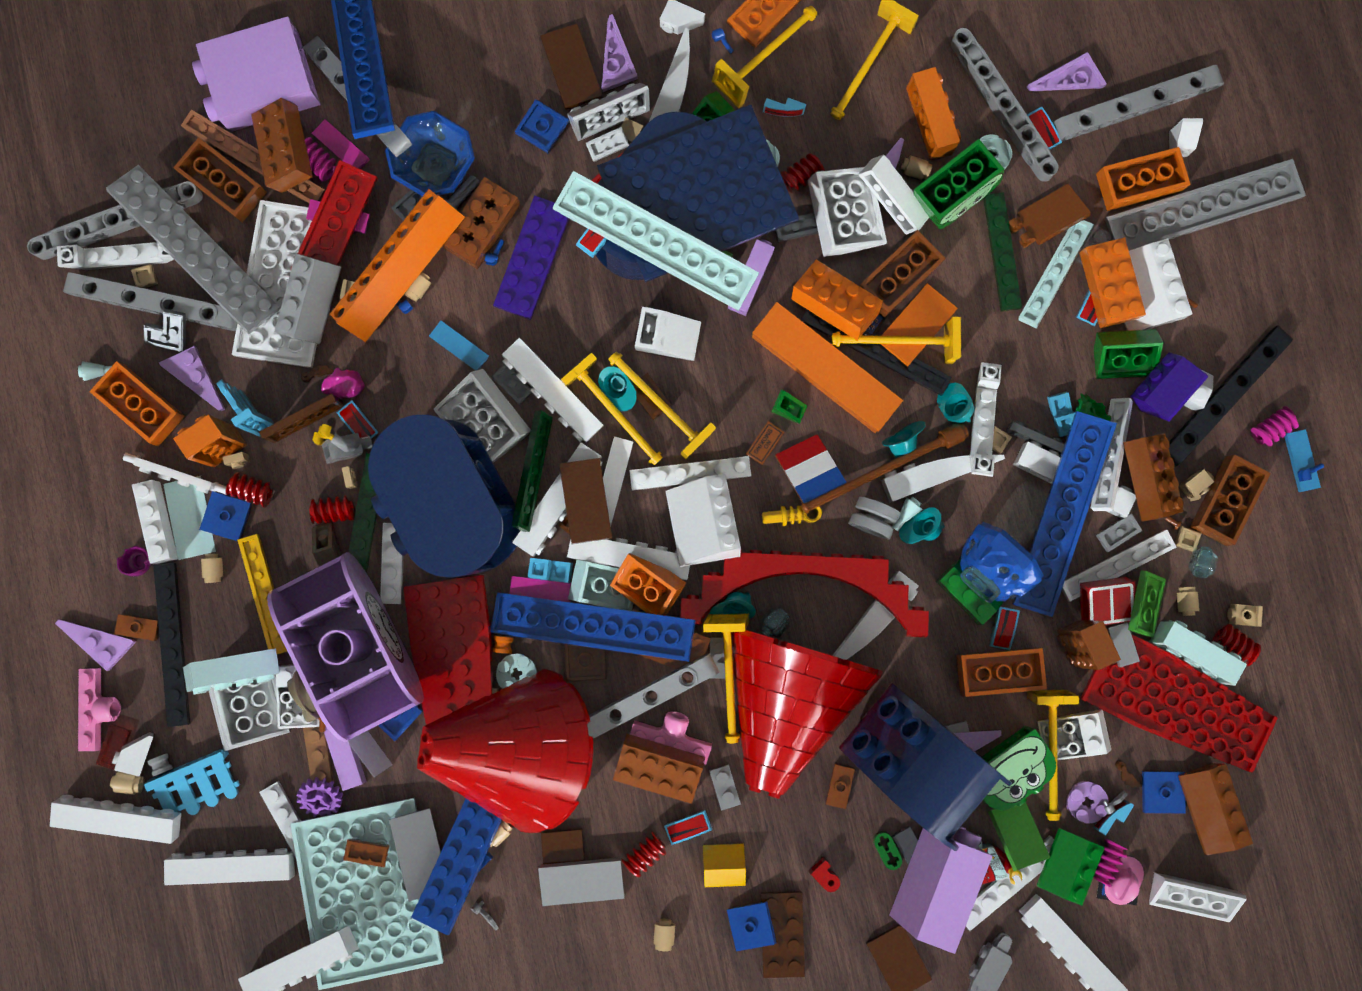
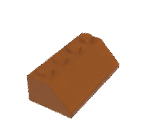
M1210 763L1178 775L1204 855L1236 851L1253 844L1226 764Z

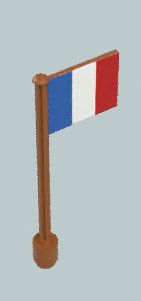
M955 423L939 431L937 439L849 482H846L818 434L775 454V457L802 501L801 508L803 512L808 514L809 511L939 447L949 449L965 441L969 434L963 423Z

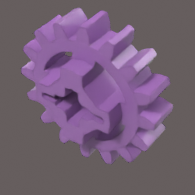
M315 777L314 781L309 778L306 783L303 782L298 790L296 795L298 797L297 803H301L300 809H307L306 814L312 812L313 817H316L317 814L321 817L325 816V814L332 815L333 812H338L343 801L341 799L343 793L339 792L340 787H334L333 781L327 783L326 778L322 781H319L318 777Z

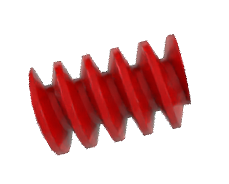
M809 153L806 155V158L800 159V163L795 162L793 167H787V172L781 171L780 174L787 190L792 194L791 188L799 191V183L805 187V179L808 180L818 170L825 171L820 159L816 155Z
M236 472L230 478L226 486V495L238 496L240 500L245 499L246 502H253L255 505L261 504L264 508L268 506L273 495L269 482L262 486V480L259 479L254 484V477L247 481V475L244 474L240 479L239 472Z
M336 496L334 503H332L330 497L327 498V503H324L323 499L320 498L318 504H316L314 499H311L309 512L312 524L314 522L321 524L323 521L329 523L331 520L337 522L339 519L346 521L347 518L350 521L354 520V504L352 500L348 501L347 496L343 497V502H340L339 497Z
M1231 624L1223 626L1212 639L1214 642L1220 641L1219 644L1223 647L1226 645L1225 651L1227 653L1234 650L1233 653L1240 654L1242 662L1247 659L1246 666L1253 664L1261 651L1259 643H1254L1252 638H1247L1246 634L1241 633L1239 629H1234V626Z
M653 831L651 832L652 840L645 837L646 845L639 842L640 850L633 848L634 856L627 853L628 861L621 858L626 868L636 877H641L640 870L643 872L648 870L646 864L651 867L654 865L652 858L656 861L660 860L658 853L666 855L664 843Z

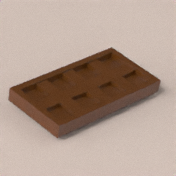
M802 891L761 892V902L767 901L777 942L775 945L762 947L763 978L805 977Z

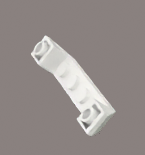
M158 242L86 249L78 245L57 246L58 266L64 268L94 270L161 264L174 260Z
M981 362L975 390V409L970 451L972 474L993 477L995 456H992L996 395L1000 384L1002 366L999 364Z

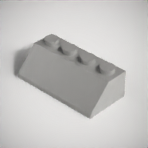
M296 253L274 332L320 344L342 267Z

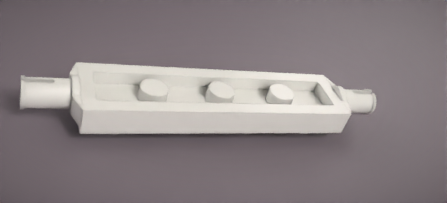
M125 453L123 456V461L140 467L139 471L151 475L153 471L159 473L158 478L168 481L174 478L178 480L177 484L189 487L190 484L197 486V491L208 494L209 490L225 494L226 486L218 484V482L212 483L141 459L140 456Z

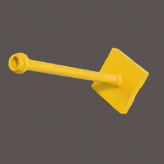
M881 0L877 15L889 23L838 106L832 107V112L830 113L832 117L837 120L844 118V109L895 26L911 35L919 15L894 0Z
M813 6L806 7L803 10L804 14L737 73L722 58L716 63L712 82L738 109L745 103L749 86L742 78L808 20H815L817 11Z
M952 317L944 325L943 337L862 335L856 341L851 336L840 335V332L832 333V345H836V347H840V343L943 345L944 364H953L961 357V317Z
M616 351L608 359L611 362L610 364L612 366L616 364L689 437L688 440L691 443L681 452V455L687 459L715 431L716 427L710 423L700 434L697 431L694 432L621 359L623 355Z
M590 353L561 379L562 383L568 387L576 379L582 380L651 458L649 463L655 465L663 458L660 455L661 452L656 453L588 376L589 372L587 370L597 361L593 353Z
M709 614L703 624L704 632L723 633L728 733L725 734V739L727 743L734 744L739 742L740 734L736 733L731 632H745L749 624V614Z
M1069 690L1027 691V699L1037 705L1048 706L1049 749L1056 760V771L1049 781V811H1046V816L1050 821H1059L1062 812L1058 811L1057 707L1059 704H1079V696Z

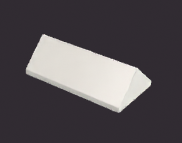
M1154 872L1149 904L1230 922L1247 898L1246 895L1232 889Z

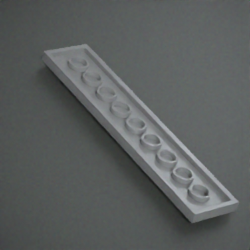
M1290 159L1105 218V222L1111 239L1116 240L1125 237L1128 250L1130 251L1164 239L1170 240L1303 198L1306 194L1294 161Z
M139 165L106 187L107 192L248 334L280 310V307Z

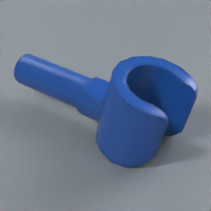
M719 28L712 31L714 42L721 40L730 54L734 52L725 38L723 29Z
M500 239L493 254L486 253L485 261L487 265L494 266L497 264L499 251L504 244L503 240Z
M404 300L402 303L400 301L396 303L404 314L413 309L407 300Z
M1321 463L1313 468L1298 471L1299 482L1312 480L1311 473L1324 468V464Z

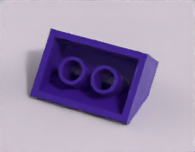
M1168 352L1130 397L1141 412L1170 422L1208 378V375L1185 357Z

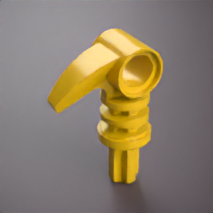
M781 506L779 511L763 512L762 521L764 524L782 522V526H786L787 522L794 524V521H798V524H801V520L814 523L821 518L822 510L820 507L815 508L817 516L815 519H810L803 512L801 506H797L796 509L790 506L789 510H786L785 506Z

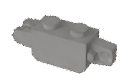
M1000 932L995 937L993 943L987 942L986 946H982L977 963H974L969 970L971 982L968 991L998 990L1012 964L1008 951L1013 942L1009 935Z

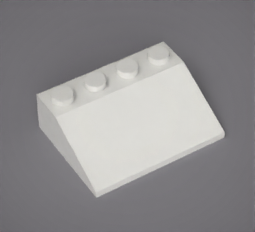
M632 83L627 85L624 90L619 92L613 91L600 100L594 99L582 108L580 106L573 108L567 114L577 140L580 141L624 122L625 117L632 119L650 111L649 88L642 83L636 85Z
M864 167L815 172L807 180L823 257L847 254L887 244L878 199L859 176Z
M1169 239L1130 250L1129 254L1146 315L1136 320L1124 322L1126 331L1147 330L1179 321L1192 315Z
M484 369L470 372L434 408V411L441 419L458 421L473 429L482 441L493 463L515 447L531 432V429Z
M725 473L706 476L666 491L680 567L740 557L741 546Z
M275 675L274 679L267 682L257 683V680H253V683L236 687L235 683L232 684V687L215 691V687L210 688L209 694L224 751L290 733L289 728L278 729Z

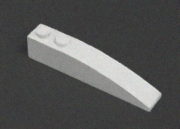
M687 28L683 32L649 122L661 114L680 111L689 69L690 45L689 29Z
M970 455L940 459L919 466H915V463L903 467V472L897 473L895 470L885 474L886 478L881 480L889 503L970 473ZM992 455L995 456L994 463L1005 459L1004 455Z
M896 571L888 584H892V581H903L904 585H909L908 600L912 601L918 593L916 589L919 585L902 572ZM874 600L832 656L847 660L878 636L895 616L881 603Z

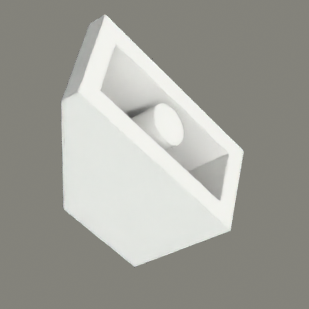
M668 0L660 17V27L667 33H675L677 35L683 33L685 28L692 30L703 26L705 23V13L675 0Z
M1183 118L1169 131V149L1179 147L1182 157L1189 156L1197 147L1203 118Z
M1207 372L1205 373L1208 375V378L1184 404V406L1194 411L1205 407L1213 391L1214 376Z
M149 732L122 746L120 752L116 751L112 761L113 764H116L114 770L140 776L154 733Z

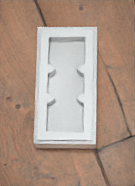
M622 127L586 142L593 162H596L627 148L629 143Z

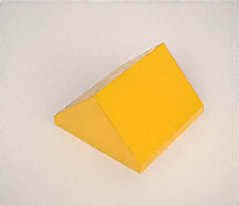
M744 843L703 845L705 887L746 886Z

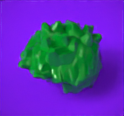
M1080 394L1081 398L1078 399L1079 405L1076 406V411L1111 421L1112 418L1106 414V406L1103 403H1097L1087 394Z

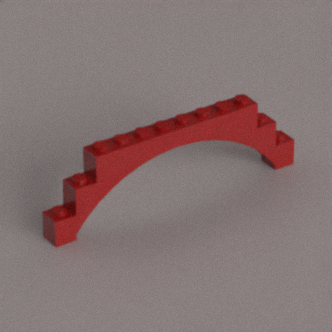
M741 550L740 557L724 559L723 576H720L719 572H708V575H703L702 599H699V596L687 595V598H681L680 618L695 620V625L702 626V620L710 613L712 607L721 603L729 593L736 592L750 584L768 578L799 574L835 579L867 593L896 617L906 630L907 637H928L929 611H924V607H912V610H908L909 585H904L903 581H892V584H888L889 560L884 559V556H872V559H866L864 555H851V558H845L843 554H831V557H824L822 553H811V556H803L802 552H790V555H782V551H770V554H762L761 550H750V553H742Z

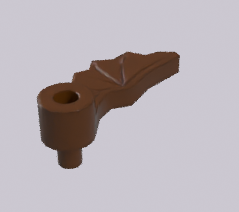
M1119 760L1115 763V767L1121 771V779L1125 785H1130L1132 788L1142 787L1133 774L1128 773L1126 764L1123 761Z

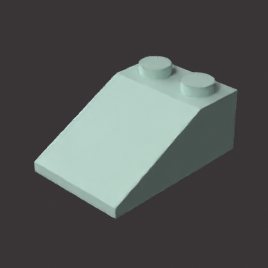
M576 560L568 596L569 600L632 611L634 604L610 586L619 568Z

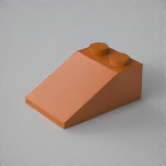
M629 553L610 586L646 613L665 616L669 613L685 587L686 582L671 571Z

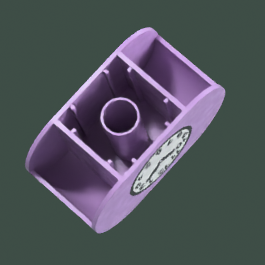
M346 552L340 557L269 591L267 602L276 629L316 711L326 727L337 739L346 742L423 702V690L415 667L375 586L352 554Z

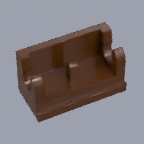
M646 373L642 376L641 379L671 408L670 403L650 375ZM633 383L637 399L652 420L662 415L664 412Z

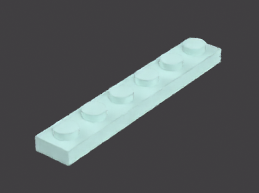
M1083 220L1067 230L1021 312L1019 321L1037 329L1091 233L1094 224Z

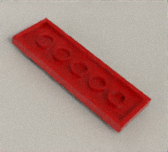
M339 160L297 254L339 266L376 184L377 176Z

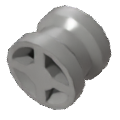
M168 753L147 761L148 765L153 769V777L173 769V766L168 762Z

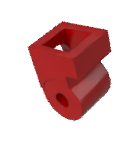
M822 857L809 870V873L826 891L835 892L840 887V880L836 873L828 870L831 865Z

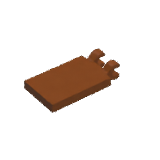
M1066 184L1017 212L1018 218L1011 219L1009 227L1012 234L1023 227L1026 229L1027 232L1020 236L1021 240L1019 241L1022 247L1026 248L1035 241L1038 245H1041L1090 217L1091 212L1071 186Z

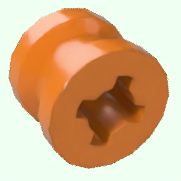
M493 636L495 646L492 648V652L512 654L511 643L514 641V637Z

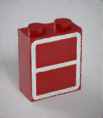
M1128 577L1080 583L1081 620L1103 621L1105 625L1130 622L1137 590L1135 581Z

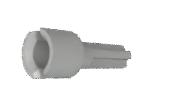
M470 176L445 201L457 210L458 206L479 185V180L475 176Z

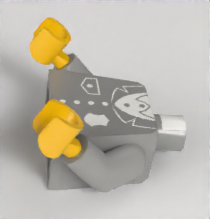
M322 424L318 432H314L312 438L316 445L322 446L327 464L358 457L363 453L364 449L372 448L370 436L359 438L358 433L339 436L336 433L333 435L330 434L332 427L326 424Z

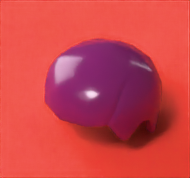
M139 546L125 549L124 554L117 558V568L119 571L131 577L145 574L151 566L147 549Z

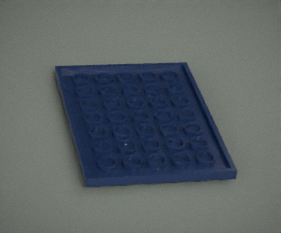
M752 105L597 165L598 172L607 190L721 252L799 221V216ZM633 254L644 282L668 273Z

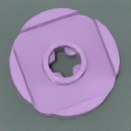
M1081 781L1071 787L1072 789L1066 796V807L1074 818L1084 823H1095L1107 815L1103 801H1108V796L1100 785L1089 781ZM1085 797L1092 800L1088 808L1082 804L1085 801Z

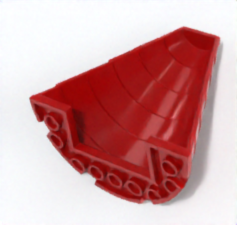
M752 631L731 632L734 687L743 751L745 782L750 785L749 790L760 793L761 790L769 792V796L780 799L781 795L787 792L800 776V773L816 757L818 751L849 717L853 709L868 694V691L883 676L884 671Z
M543 669L530 677H525L490 696L486 695L423 726L419 756L417 758V769L438 780L451 790L458 792L469 801L477 803L488 812L517 828L520 832L541 833V831L553 829L564 822L579 804L577 798L581 789H586L593 761V737L589 736L587 724L591 722L585 703L574 685L562 679L563 676L553 670Z

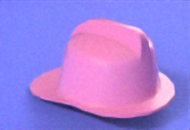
M1129 856L1120 858L1123 865H1115L1120 871L1119 873L1112 872L1116 877L1115 880L1108 879L1112 887L1107 885L1104 887L1108 899L1119 905L1127 904L1138 896L1144 877L1141 863Z

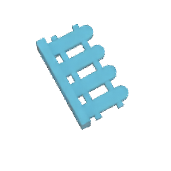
M222 379L216 383L237 414V416L231 419L235 427L260 437L259 431L275 424L271 418L257 412L241 389L238 390L235 386L232 387L229 383L226 384Z
M222 748L150 778L144 786L147 792L154 789L155 793L152 796L154 799L158 798L163 809H172L178 813L186 809L188 814L195 815L199 812V803L205 801L209 807H214L218 804V795L224 793L229 799L235 798L238 794L237 787L240 783L239 780L234 781L229 767L232 765L230 761L225 762V758L229 755L228 750L224 751ZM210 765L212 766V769L206 770L205 768ZM191 773L193 774V777L187 778L186 776ZM210 775H216L221 785L220 788L215 789ZM173 781L174 785L168 786L167 783ZM191 783H197L202 794L201 796L196 797ZM175 790L178 791L183 802L178 806L171 793Z

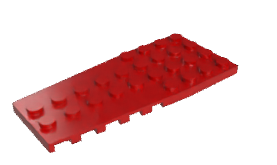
M484 575L404 587L410 647L414 667L423 690L424 700L422 707L427 725L486 695H492V642Z
M1133 634L1131 635L1140 662L1123 667H1118L1117 662L1100 670H1093L1080 700L1102 709L1137 728L1251 773L1254 771L1278 719L1258 705L1249 702L1243 696L1229 690L1223 684L1211 679L1208 675L1196 670L1193 666L1175 655Z

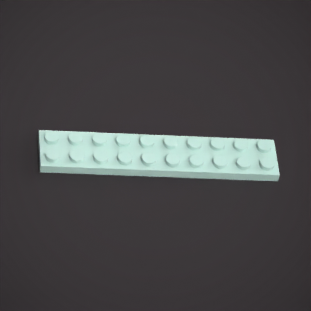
M575 171L572 172L553 206V210L738 311L759 275V272Z

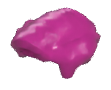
M335 368L334 372L324 379L321 390L326 395L334 394L341 399L350 398L360 394L365 384L359 372L347 369L341 371L339 368Z

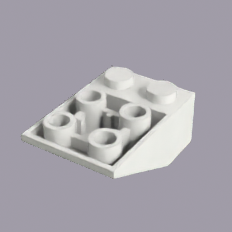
M642 307L635 350L694 361L701 322L663 310Z
M279 666L280 673L276 674L278 729L319 727L320 720L307 722L304 719L302 709L296 704L289 693L287 681L293 677L296 671L295 666Z
M1102 709L1057 717V760L1108 754L1112 750ZM1049 719L1037 721L1040 736L1049 748Z

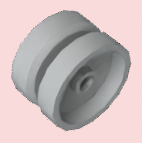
M858 497L855 507L861 513H853L848 524L871 535L890 540L894 529L887 523H896L900 512L882 502L866 497Z

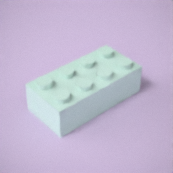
M1169 620V622H1160L1154 637L1149 641L1151 644L1175 655L1220 684L1236 685L1247 665L1241 661L1242 657L1233 652L1227 653L1223 650L1224 647L1214 641L1210 643L1205 640V635L1198 631L1192 632L1188 630V625L1176 620L1174 622Z
M276 648L192 662L183 667L187 692L193 691L194 695L206 693L212 687H215V691L232 687V684L235 683L236 687L253 683V680H257V683L267 682L274 679V675L280 673Z

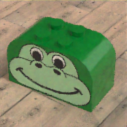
M978 139L914 189V196L939 229H943L990 194L1002 181L1004 168Z
M1024 726L981 756L1013 783L1009 787L1002 780H999L982 802L997 810H1007L1015 805L1020 806L1027 801L1026 797L1032 793L1037 794L1044 789L1043 785L1052 779L1056 771V760L1036 729Z

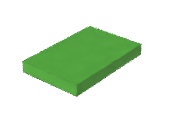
M1141 570L1128 627L1129 631L1147 637H1154L1166 583L1165 578Z
M1026 802L1020 806L1015 805L1007 810L994 809L988 812L1013 871L1051 858Z

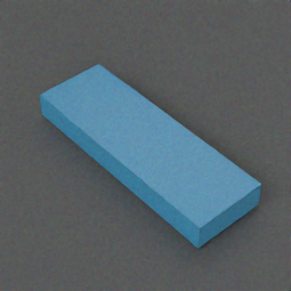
M440 321L429 335L431 339L475 371L480 370L489 358V355L443 321Z
M1306 429L1287 433L1284 438L1298 492L1321 488L1317 471L1311 473L1312 480L1299 482L1298 471L1315 467Z

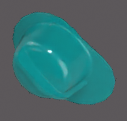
M615 366L604 368L598 378L599 387L619 411L632 409L637 399V393L632 380L620 368Z
M949 383L943 395L937 396L938 407L948 421L957 423L967 421L970 423V418L975 409L972 398L960 383Z
M924 421L911 423L883 440L882 445L889 446L895 458L908 454L916 449L918 443L917 435L923 431L926 423Z
M929 507L916 514L900 528V539L905 543L913 544L921 540L932 541L939 537L942 529L945 528V524L941 521L940 511L935 507Z
M732 592L727 595L724 602L712 607L710 614H749L750 619L755 616L756 609L752 605L750 593Z

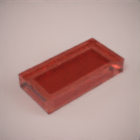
M113 724L109 725L96 764L114 770L116 764H113L112 761L115 752H120L122 746L127 744L132 730Z

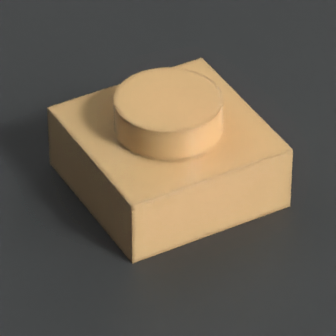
M244 452L223 457L224 465L232 467V469L244 467V463L250 462L249 455Z

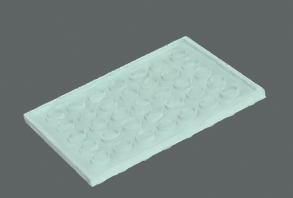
M415 798L297 821L290 824L310 943L349 926L359 948L352 953L353 957L341 963L339 959L335 961V966L325 971L323 967L318 969L319 973L316 975L318 990L438 965L444 962L439 931L411 918L419 899L408 901L389 819L416 812ZM347 839L390 845L386 866L379 867L344 861Z

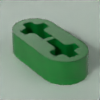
M884 831L876 833L873 842L884 865L890 870L900 868L902 857L892 837ZM881 836L885 839L888 838L886 841L887 849L882 844L878 845ZM891 852L893 857H897L895 865L887 863L890 860L887 853Z

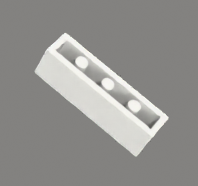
M884 154L871 159L859 176L906 235L917 230L919 231L929 216L914 196L913 190L910 189Z
M148 480L132 484L150 564H162L177 560V551L161 483L155 480Z

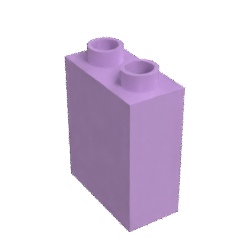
M288 16L196 44L200 60L192 62L193 70L200 85L208 84L211 94L210 97L203 99L205 110L212 122L219 120L230 132L253 126L251 114L280 98L297 105L299 111L321 105L305 52L302 49L303 45L299 32Z
M963 826L951 838L959 846L957 851L946 846L923 828L889 916L917 940L955 954L992 855L979 848L982 837L967 831Z

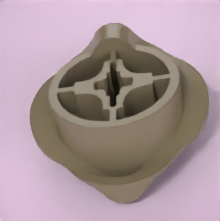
M296 670L293 677L287 681L289 693L296 704L302 709L304 719L307 722L315 721L320 716Z

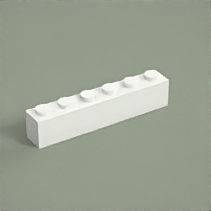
M520 338L502 353L504 358L502 362L510 370L514 368L518 372L516 375L523 384L528 383L532 387L530 391L538 399L542 397L546 401L545 407L551 413L556 412L560 416L558 420L566 428L570 426L574 430L572 435L579 442L583 440L587 443L603 427V424Z
M1035 441L1024 443L1013 465L1052 484L1060 460V454L1053 450L1047 451L1041 448L1042 445ZM1118 486L1114 510L1107 512L1119 518H1126L1136 500V495L1132 493L1133 490L1126 486Z
M580 443L568 462L596 458L601 460L602 457L583 443ZM561 474L558 475L534 510L530 532L520 531L512 542L533 557L543 552L546 547L544 542L547 538L551 539L557 531L555 526L559 521L563 522L567 516Z
M616 538V541L606 539L572 545L570 539L567 558L620 568L626 556L631 553L671 571L682 580L688 579L690 565L680 567L677 549L673 553L668 552V548L656 545L655 549L647 548V543L636 542V545L628 544V540Z
M62 795L51 803L50 827L169 844L174 842L180 835L181 813L174 812L172 809L157 810L152 806L136 807L131 803L114 804L110 800L100 802L94 801L93 798H74L72 795Z
M287 848L275 849V852H267V849L254 850V853H246V850L233 851V854H226V851H215L213 855H205V852H194L192 856H185V853H173L171 857L164 860V885L290 880L295 876L294 854L292 851L288 852Z
M1035 894L1019 910L1023 915L1021 920L1029 928L1033 926L1038 931L1035 935L1043 943L1047 941L1052 946L1049 950L1058 959L1062 957L1066 961L1064 966L1072 974L1076 972L1081 977L1078 981L1087 990L1091 988L1093 991H1128L1040 896Z
M347 926L252 971L238 980L243 991H283L286 989V984L289 983L290 987L300 983L302 981L301 977L305 975L307 979L317 975L319 973L318 969L322 967L324 971L335 966V961L339 959L341 963L353 957L352 953L359 948L350 927Z

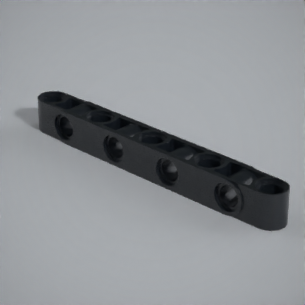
M1280 326L1274 327L1213 392L1205 407L1197 410L1169 441V451L1174 461V467L1178 466L1293 341V338ZM1263 349L1267 350L1268 357L1264 355ZM1237 377L1242 380V386L1237 383ZM1211 406L1216 409L1215 415L1210 411ZM1184 435L1189 437V444L1185 443Z

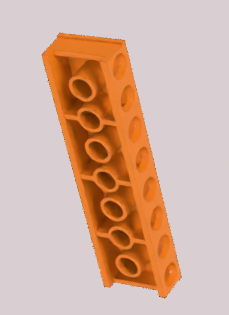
M428 189L332 310L330 315L336 323L366 342L465 216L438 194L436 195ZM433 197L432 202L426 206V201ZM420 213V217L413 222L414 216ZM408 228L406 235L401 238L402 231ZM395 244L394 250L388 254V249ZM382 260L381 266L375 270L376 264ZM370 276L368 283L363 286L364 279ZM357 292L356 298L350 302L352 294ZM345 308L343 314L338 317V312Z
M778 302L775 303L752 332L753 339L874 433L881 430L903 402L900 397Z

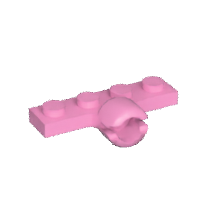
M101 668L79 669L78 751H100L101 723L115 721L121 714V704L115 697H103L101 695Z
M670 711L666 714L662 727L634 721L630 735L704 756L705 765L707 764L712 743L687 736L686 730L689 719L686 715L676 711Z

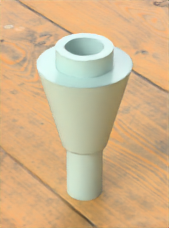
M82 361V364L78 366L79 377H83L84 381L104 376L112 366Z
M913 496L911 499L906 497L898 521L892 525V528L899 531L905 522L923 510L920 507L922 503Z

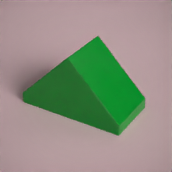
M780 390L771 412L800 424L807 405L786 391Z

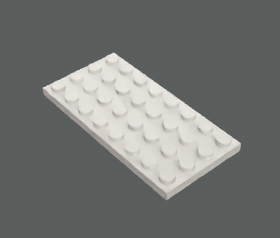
M260 200L247 275L281 309L295 254L298 253L312 221L306 219L308 207ZM280 310L250 334L237 323L232 350L233 356L313 368L316 343L274 332Z

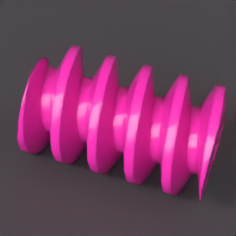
M308 137L305 139L311 171L316 176H319L320 180L326 181L332 177L336 166H334L336 159H329L330 154H323L324 149L322 147L318 149L319 144L317 142L312 143L313 139Z
M1284 406L1276 413H1273L1270 418H1266L1263 422L1257 424V427H1253L1251 435L1260 445L1266 444L1270 447L1273 445L1272 440L1278 442L1279 436L1285 437V432L1291 433L1292 428L1297 429L1299 424L1294 412L1289 407Z
M1104 839L1108 847L1104 848V854L1101 856V861L1093 878L1108 887H1112L1108 879H1116L1112 872L1119 873L1120 870L1115 865H1123L1119 857L1126 858L1127 855L1123 850L1127 849L1109 839Z

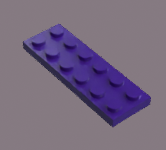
M534 195L494 301V307L529 320L532 319L569 220L568 217L553 210L554 202Z

